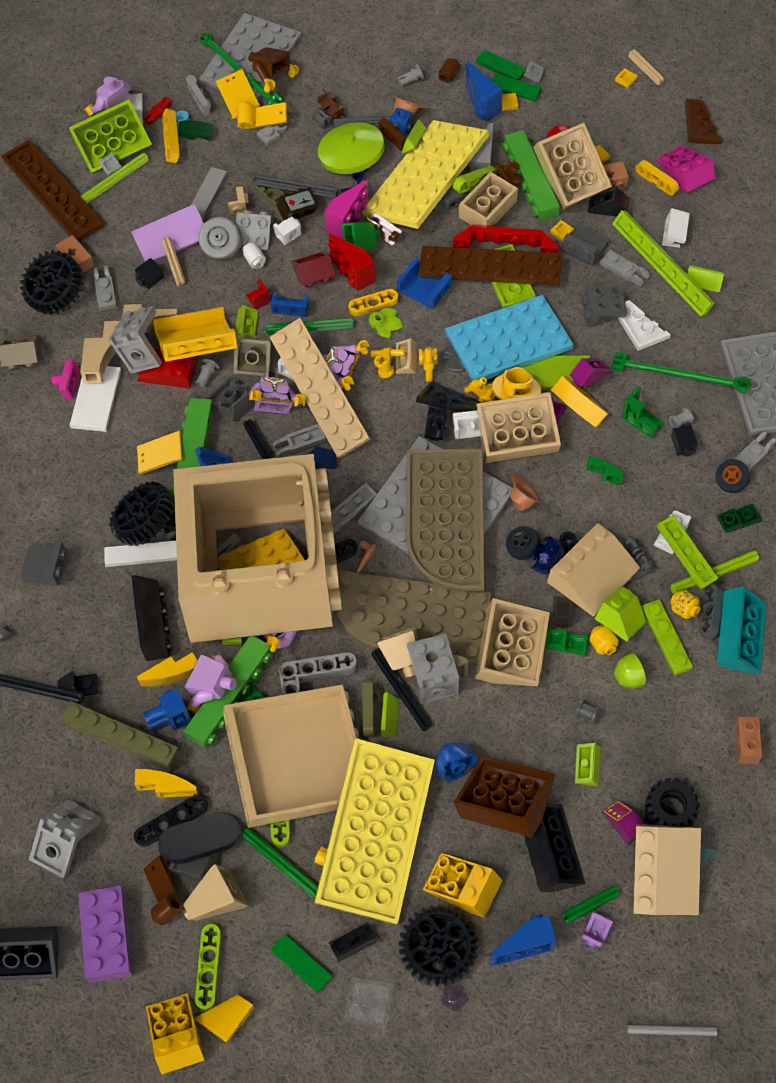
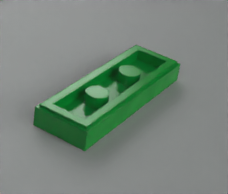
M485 49L476 59V64L516 80H520L526 68Z
M495 74L492 79L502 89V93H516L517 97L536 102L541 92V86Z
M283 934L270 949L279 960L317 994L332 979V976L286 934Z

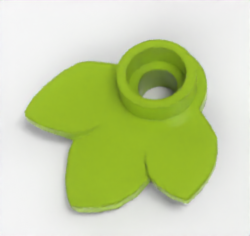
M384 308L380 312L371 313L369 316L370 326L376 329L381 337L390 339L391 331H398L404 327L402 321L396 317L397 310L392 308Z

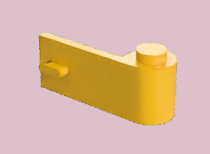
M242 102L237 106V126L241 129L258 128L287 122L286 102L256 108L249 102Z

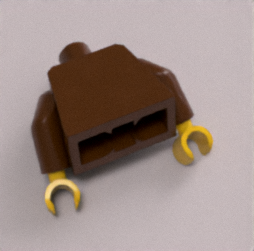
M265 47L256 53L250 52L248 57L249 61L252 62L253 71L257 72L261 80L265 82L264 91L269 93L270 89L273 91L275 88V81L268 78H273L288 68V75L291 78H294L299 72V67L291 64L289 51Z

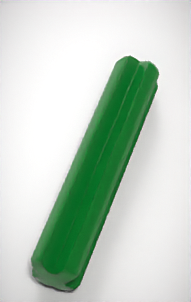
M612 885L564 911L561 914L563 921L569 924L619 896V890L615 885Z

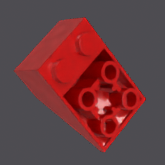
M329 234L328 247L330 249L332 263L336 262L341 275L345 274L349 286L359 291L375 283L374 261L368 253L352 243Z

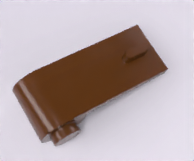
M158 856L143 870L158 902L151 909L152 920L159 925H165L182 912L183 902L163 858Z

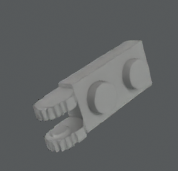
M188 75L186 77L187 88L206 117L211 114V103L208 98L205 99L203 89L197 86L195 76Z
M609 250L600 260V265L638 286H642L644 283L643 279L639 276L644 279L650 277L649 272L643 267L637 266L612 250Z
M108 265L104 266V273L106 275L104 278H99L100 273L97 267L93 268L99 311L117 308L113 281Z
M315 424L275 440L273 446L274 448H280L287 444L289 445L277 452L278 458L327 442V438L320 425Z
M765 431L735 458L746 464L749 471L776 444V439L774 438L765 447L760 444L768 435Z

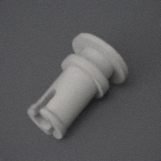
M417 64L415 69L412 68L410 72L397 77L402 87L412 81H418V78L424 80L422 70Z
M206 358L202 360L204 365H202V371L195 382L198 386L204 388L207 386L211 375H214V369H219L217 363Z

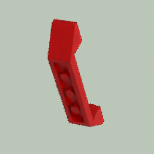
M471 225L453 237V247L471 248L472 240H476L477 242L490 241L496 244L510 243L513 245L525 244L531 247L541 246L540 252L558 253V245L542 230Z

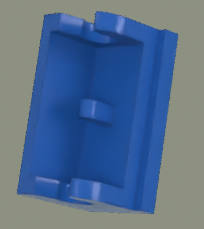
M278 292L273 293L271 301L272 313L307 317L310 304L309 296L305 295L304 300L283 298L277 296Z

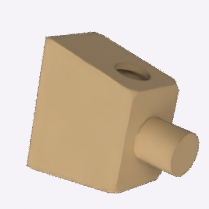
M415 627L380 638L377 642L392 670L402 668L406 678L415 675L407 649V643L418 641Z

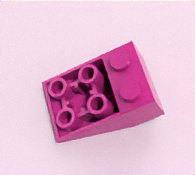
M678 146L675 150L664 153L661 157L655 159L666 174L678 183L679 189L685 192H689L715 179L713 160L685 146Z
M362 181L332 199L324 212L326 233L343 239L341 223L360 221L361 211L365 210V206L369 202L367 181Z

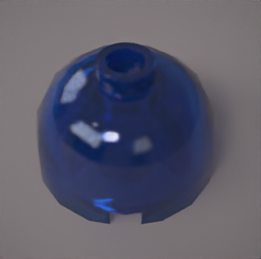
M550 535L545 537L544 540L547 541L545 545L540 544V549L533 558V560L537 559L534 565L530 566L536 572L548 575L551 569L565 555L562 543Z

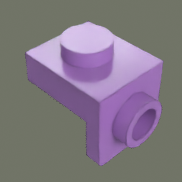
M593 911L581 938L585 939V943L591 947H602L614 920Z

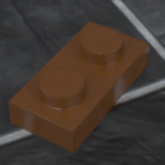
M384 118L379 121V130L382 135L402 151L406 142L405 135L399 132L391 122Z

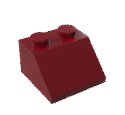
M324 251L291 261L299 284L309 287L315 285V282L319 280L321 282L329 281L332 279V276H335L331 257Z

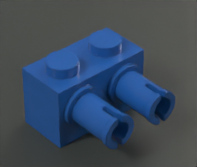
M177 689L164 692L162 696L158 697L160 700L158 706L142 712L151 731L167 723L168 725L171 724L173 731L187 726L191 721Z

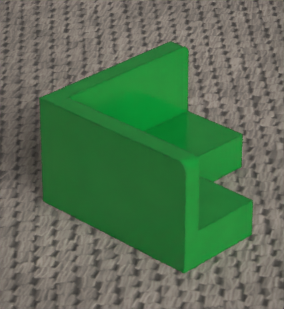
M637 386L625 400L622 419L650 438H653L664 425V422L644 409L645 405L639 401L641 387Z

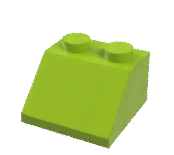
M620 586L602 603L595 617V620L625 641H628L646 623L638 597L623 586Z

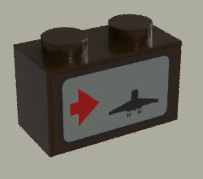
M300 188L293 193L282 194L276 206L283 220H287L290 217L299 219L316 212L319 204L311 188Z

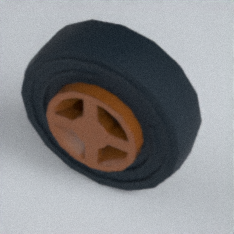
M726 460L716 470V482L725 492H740L749 484V469L740 460Z

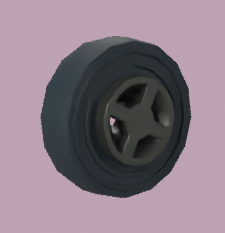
M528 526L515 528L506 538L507 551L517 560L532 558L540 549L539 535Z

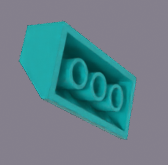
M745 587L724 591L717 663L728 670L761 674L767 602Z

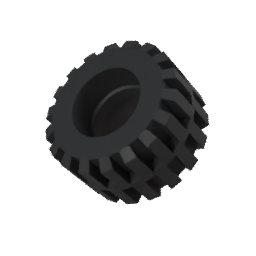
M666 778L665 782L662 779L659 780L657 785L654 784L651 787L645 801L644 813L645 816L648 815V823L652 822L653 825L692 826L700 807V802H697L698 794H693L695 789L692 786L688 787V782L686 781L683 783L679 782V778H675L674 781H671V778ZM668 797L675 798L682 804L684 812L679 815H670L662 809L660 801Z

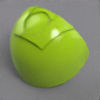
M634 653L622 657L617 662L614 668V675L621 686L634 689L646 684L644 669Z

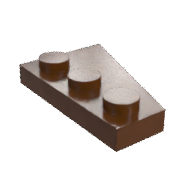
M687 98L685 101L688 142L721 144L723 140L721 136L717 135V128L710 120V114L704 101Z

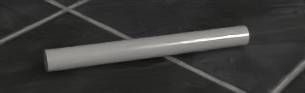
M627 1025V1034L717 1036V1027Z

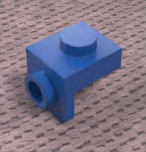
M396 108L390 118V122L399 125V132H402L405 137L413 129L412 112Z

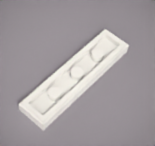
M176 541L145 543L138 546L104 547L105 566L112 567L177 560Z

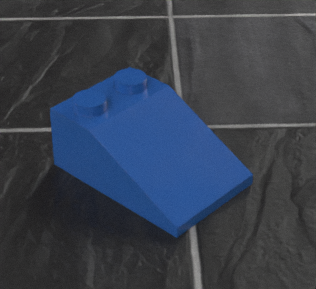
M468 61L466 63V88L477 117L487 122L501 112L502 89Z
M542 914L532 916L529 921L523 924L491 953V966L554 951L556 938L549 915L545 917Z

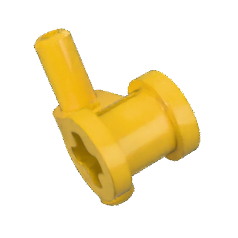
M427 347L423 351L419 349V365H423L426 381L431 382L433 381L434 364H438L437 348L432 350V348Z
M384 348L383 350L370 351V356L376 357L374 364L378 368V374L381 378H389L394 374V368L391 365L393 357L406 355L405 349Z
M485 377L471 381L464 388L465 393L474 392L478 395V400L481 403L495 401L496 399L492 391V384L485 385L487 383Z

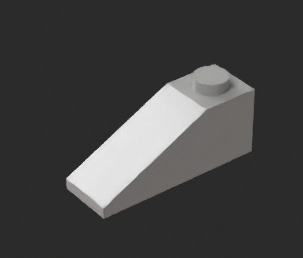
M490 123L485 129L488 130L490 136L467 164V166H470V172L490 166L493 123Z

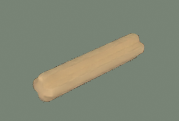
M635 49L629 52L628 57L657 85L664 82L665 78Z
M170 237L164 238L162 243L176 285L182 286L186 282Z

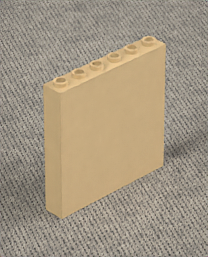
M343 685L224 705L223 717L248 828L337 811L355 738L359 739L358 730L354 728L352 722L354 721L352 709L349 710L348 707L349 694L347 691H344Z

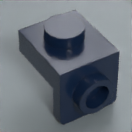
M315 446L308 453L314 454L315 468L335 469L337 467L336 454L332 449Z

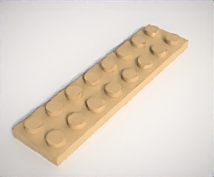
M302 319L295 320L270 336L272 343L301 394L306 396V403L337 457L341 458L371 440Z

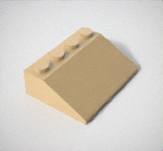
M585 123L544 139L533 147L548 183L560 205V210L571 207L612 187Z
M550 392L477 404L485 463L559 452L561 442Z
M597 523L551 569L547 583L594 617L602 603L620 586H624L639 571L640 567L618 539Z
M493 598L487 607L475 679L494 684L538 686L550 612Z
M636 824L633 914L699 915L701 828Z

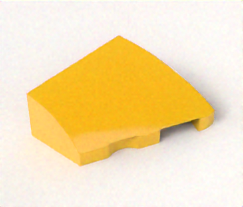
M235 995L198 1015L194 1020L228 1043L237 1029L243 1025L253 1011L254 1006L241 996Z

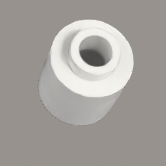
M248 243L244 246L243 255L251 268L259 269L263 267L266 258L258 245Z

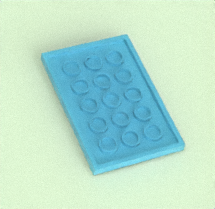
M543 295L445 328L447 338L472 381L482 377L490 379L504 374L506 370L513 369L514 367H524L573 349L572 341Z

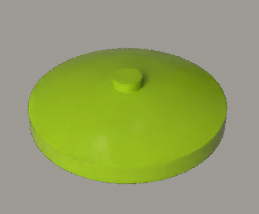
M362 122L347 123L334 128L322 138L318 146V156L323 167L333 173H357L371 167L381 158L385 149V142L381 131L377 127Z

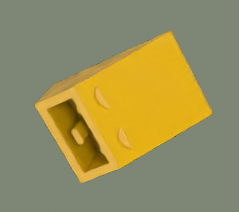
M441 853L423 890L462 910L485 918L503 880L491 868Z
M188 993L146 1006L154 1056L161 1075L205 1061Z

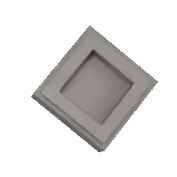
M530 60L524 76L534 82H539L544 68Z
M113 152L98 161L107 176L122 167Z

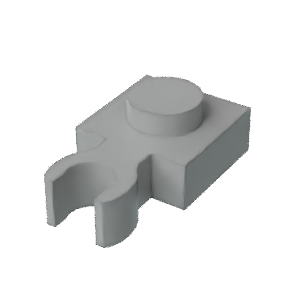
M283 123L276 124L274 127L269 125L256 133L261 141L268 146L280 138L279 133L287 131V126L285 125L281 128L280 126Z

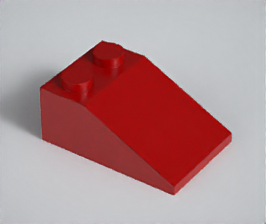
M154 349L162 361L161 366L140 371L137 379L138 382L190 389L198 356L165 362L161 349Z

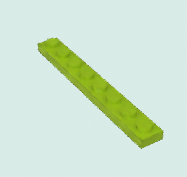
M621 210L612 223L613 226L701 317H704L715 302L626 210Z

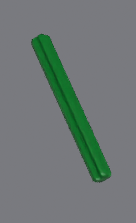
M353 318L303 321L308 331L354 328ZM292 322L267 324L266 333L268 335L275 334Z
M246 828L242 832L241 836L244 840L315 899L318 889L316 883L253 830Z

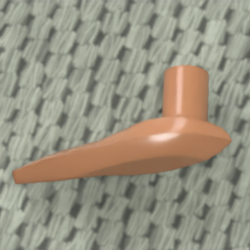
M364 540L360 542L359 547L365 551L357 568V573L362 570L367 561L372 557L376 544L370 545Z

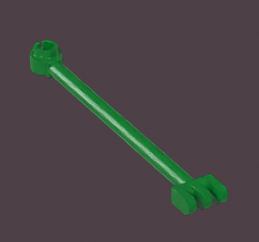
M209 32L201 33L203 36H206V39L201 35L199 37L203 45L210 46L236 71L243 69L215 43L212 34ZM243 69L248 82L268 100L265 106L278 104L277 100L283 103L284 99L275 92L272 96L270 93L265 92L264 87Z
M620 352L615 353L611 366L612 370L624 372V368L629 367L733 386L740 393L748 392L751 387V380L748 377L743 376L730 379L627 360L628 354Z

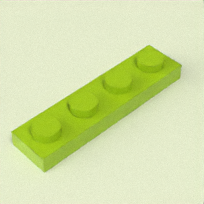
M674 515L657 524L656 527L700 590L718 579Z
M660 599L641 605L644 616L673 675L691 670L693 666Z

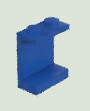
M416 257L413 262L408 264L403 275L400 274L397 278V291L433 310L452 286V275L445 273L441 279L419 278L420 259Z

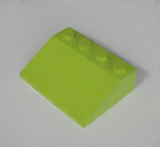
M130 99L69 127L91 173L103 169L98 161L112 152L119 161L152 145Z

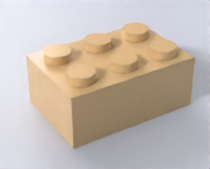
M489 172L459 204V218L470 225L494 226L517 202L518 188Z

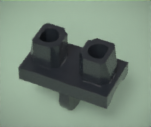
M429 407L424 438H429L431 441L443 440L447 409Z

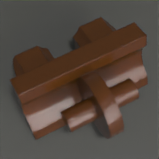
M508 160L505 165L496 162L494 167L498 171L497 176L514 186L522 185L523 180L517 173L519 169L517 161Z

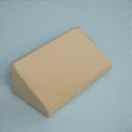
M412 338L396 343V349H405L406 355L396 356L395 373L417 374V343Z

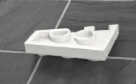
M630 300L625 302L628 314L624 318H617L637 351L670 339L671 334L659 328V324L647 318L645 313Z

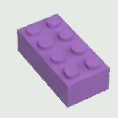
M121 886L78 893L85 978L89 983L133 976L125 891Z

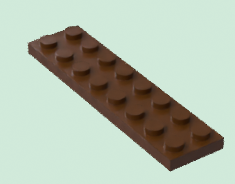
M30 139L1 156L6 165L68 236L73 235L79 242L104 227L101 219Z
M422 246L419 278L441 279L445 273L452 275V280L560 286L562 253Z

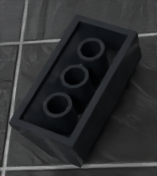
M132 575L139 643L146 662L169 658L172 644L171 640L167 639L166 634L170 633L168 621L165 622L164 616L167 615L166 604H162V598H165L164 588L159 586L158 580Z
M547 803L542 821L533 837L524 836L540 892H556L585 885L563 807L561 804Z
M57 926L0 929V980L57 978L59 948Z

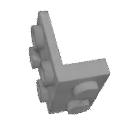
M243 210L242 213L237 212L236 226L239 228L242 236L240 248H244L248 243L258 245L260 250H267L269 248L271 224H274V217L270 213L260 212L259 214H253V211Z

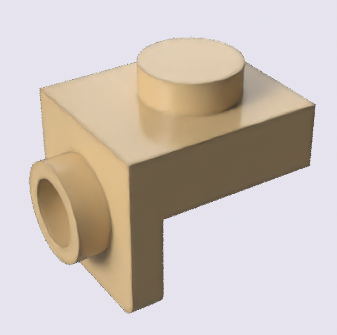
M243 186L236 187L238 201L228 202L230 215H237V212L242 213L243 210H246V203H249L247 193L243 192Z

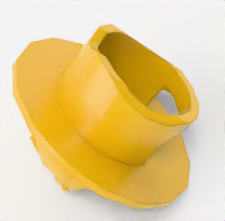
M514 367L495 378L492 382V391L496 397L504 400L541 394V386L527 370L522 367Z

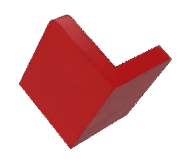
M260 279L257 280L258 289L246 294V298L254 309L270 303L269 290Z

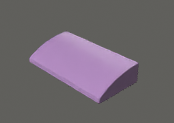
M195 204L136 229L131 233L144 260L147 261L149 258H152L154 261L167 257L162 239L170 237L175 252H178L199 242V232L204 223Z

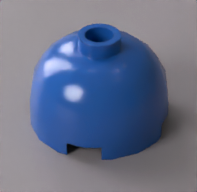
M461 742L444 744L435 759L439 776L442 780L447 779L449 782L466 775L463 771L471 766L474 768L478 762L471 748Z

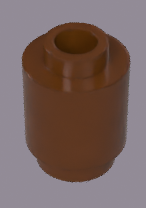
M454 58L446 59L439 71L438 78L440 81L446 83L453 81L460 69L458 61Z

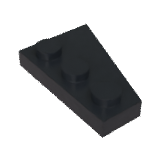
M433 381L416 398L417 403L456 412L477 411V404L481 403L479 400Z

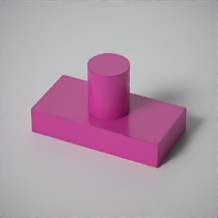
M66 359L63 373L61 375H53L51 378L52 384L59 386L58 390L65 399H73L80 368L73 359Z

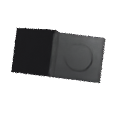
M71 671L58 680V687L81 692L84 696L98 694L97 674L76 676L75 672Z

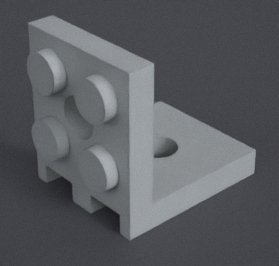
M153 306L125 312L108 340L131 374L157 368L162 364L161 359L144 335L156 314Z
M446 634L407 643V649L418 683L419 703L424 704L459 695V675ZM429 654H434L437 656V660L429 662L426 657Z
M65 800L40 819L29 860L64 879L69 873L78 841L100 824L102 817L96 815L91 810L77 805L74 801ZM50 846L56 850V854L51 852Z

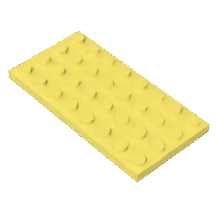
M433 120L423 133L417 146L405 155L365 206V210L361 211L362 214L366 217H372L374 213H377L388 222L418 229L490 136L488 130Z
M357 738L354 739L314 901L315 904L395 925L398 924L434 759Z

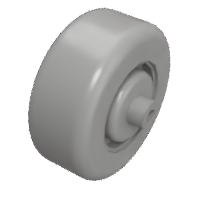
M214 217L206 221L201 227L198 237L202 251L215 260L232 258L239 251L242 243L239 228L231 220L224 217Z

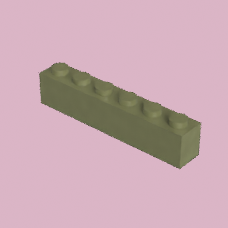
M72 701L69 702L61 716V720L66 727L169 772H172L181 755L178 747Z

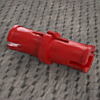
M166 96L163 97L157 105L151 107L152 109L143 117V121L145 123L149 121L148 125H151L159 116H163L164 110L172 105V101L169 98L167 99Z

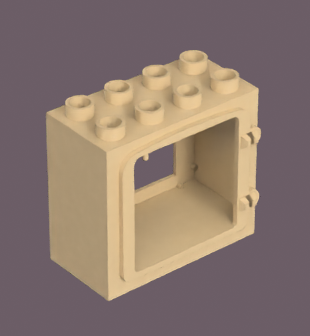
M314 454L173 469L178 595L190 643L333 627L331 611L342 610L331 506L326 468L315 469ZM305 521L307 560L218 571L216 531Z

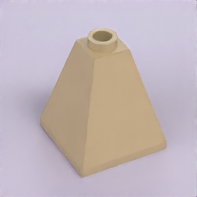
M215 864L209 869L183 904L185 907L183 913L189 921H198L243 909L249 905L231 871Z

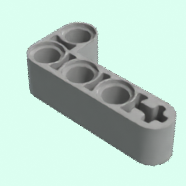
M346 652L283 663L279 668L283 695H286L289 690H296V693L301 692V683L353 675L357 671L355 655ZM327 665L333 666V668L330 670L324 669V667ZM308 668L313 669L311 673L304 672ZM288 671L293 672L291 676L284 675Z

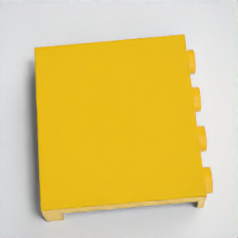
M223 307L153 319L155 336L165 362L237 348L235 330L230 329L225 319Z

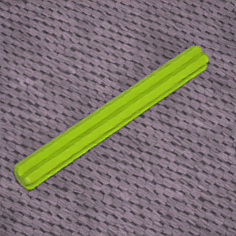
M141 153L80 197L88 204L149 161L148 156L145 153Z
M753 550L711 569L717 577L757 562L759 555L757 551ZM690 576L671 584L670 589L675 594L678 591L694 588L697 584Z

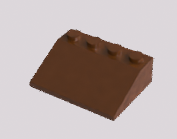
M482 756L454 800V805L462 819L532 838L542 821L555 774Z

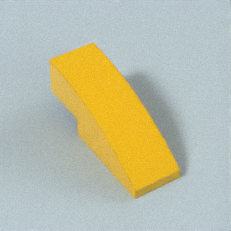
M562 376L551 389L564 403L594 427L599 426L609 414L569 377Z
M193 652L177 662L172 657H169L138 675L137 679L141 687L162 686L180 682L190 677L198 660Z
M135 769V786L138 791L155 790L158 798L192 797L199 794L195 785L178 776L150 769Z

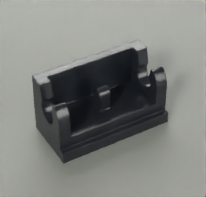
M368 922L347 934L330 941L328 944L339 963L376 943V937L371 932Z

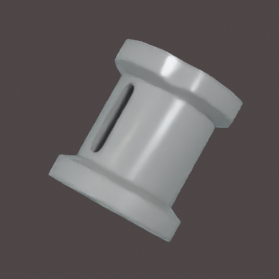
M683 408L679 414L669 417V423L673 428L682 427L687 423L691 424L694 420L692 413L687 408Z

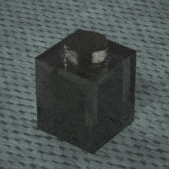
M553 596L552 625H556L558 628L572 626L573 601L567 597Z

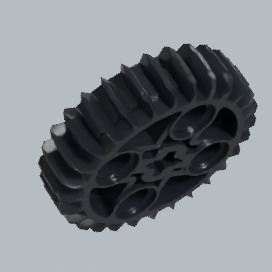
M51 250V253L45 251L44 256L39 253V258L33 257L34 262H28L29 268H24L26 274H21L24 277V280H20V283L23 285L20 287L23 291L21 295L24 297L25 302L39 313L52 315L55 312L59 314V309L65 312V307L71 308L70 303H76L75 297H80L78 291H83L80 285H84V282L81 280L84 278L81 274L82 269L75 259L65 252Z
M147 481L145 484L140 483L139 487L134 486L132 491L128 490V494L126 496L123 495L124 498L121 501L118 500L119 504L114 506L115 511L111 512L112 517L109 519L111 522L109 526L113 535L123 544L129 546L144 545L146 540L150 542L152 537L156 538L158 532L162 533L161 529L167 527L166 523L171 521L170 516L174 514L172 510L175 509L174 497L159 482L151 481L150 483Z
M431 905L430 912L428 913L425 908H422L421 916L415 912L416 920L409 917L408 922L410 926L405 924L403 926L407 933H400V937L405 940L399 941V946L404 947L399 950V954L406 955L401 959L402 963L408 962L405 967L406 971L413 969L412 977L419 974V982L426 978L427 986L430 985L431 980L434 981L435 987H438L439 981H442L444 987H446L447 980L449 979L452 984H455V976L462 980L461 972L469 973V969L466 966H474V962L470 958L477 959V954L472 951H477L478 945L472 943L477 942L478 938L477 936H471L475 933L474 928L468 929L471 922H463L465 919L464 914L458 918L457 909L451 914L449 906L446 908V911H442V906L439 905L438 911H434V907ZM433 919H444L451 923L440 930ZM423 924H429L432 929L429 932H422L420 927ZM458 929L462 934L460 937H452L450 931ZM416 931L423 943L411 951V941ZM465 940L466 950L461 960L454 948ZM435 942H437L438 944L442 943V949L438 947L434 948ZM418 954H424L427 959L425 962L419 963L415 960V957ZM448 959H454L457 965L454 968H449L445 965V962ZM437 962L444 972L434 973L425 969Z

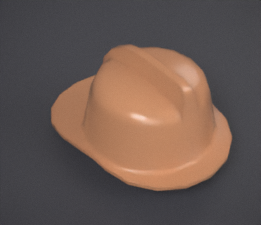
M393 95L396 98L394 111L396 108L412 112L413 117L419 108L429 109L426 105L403 100Z
M518 474L511 476L514 486L510 498L519 511L529 509L536 502H541L535 489L527 479Z

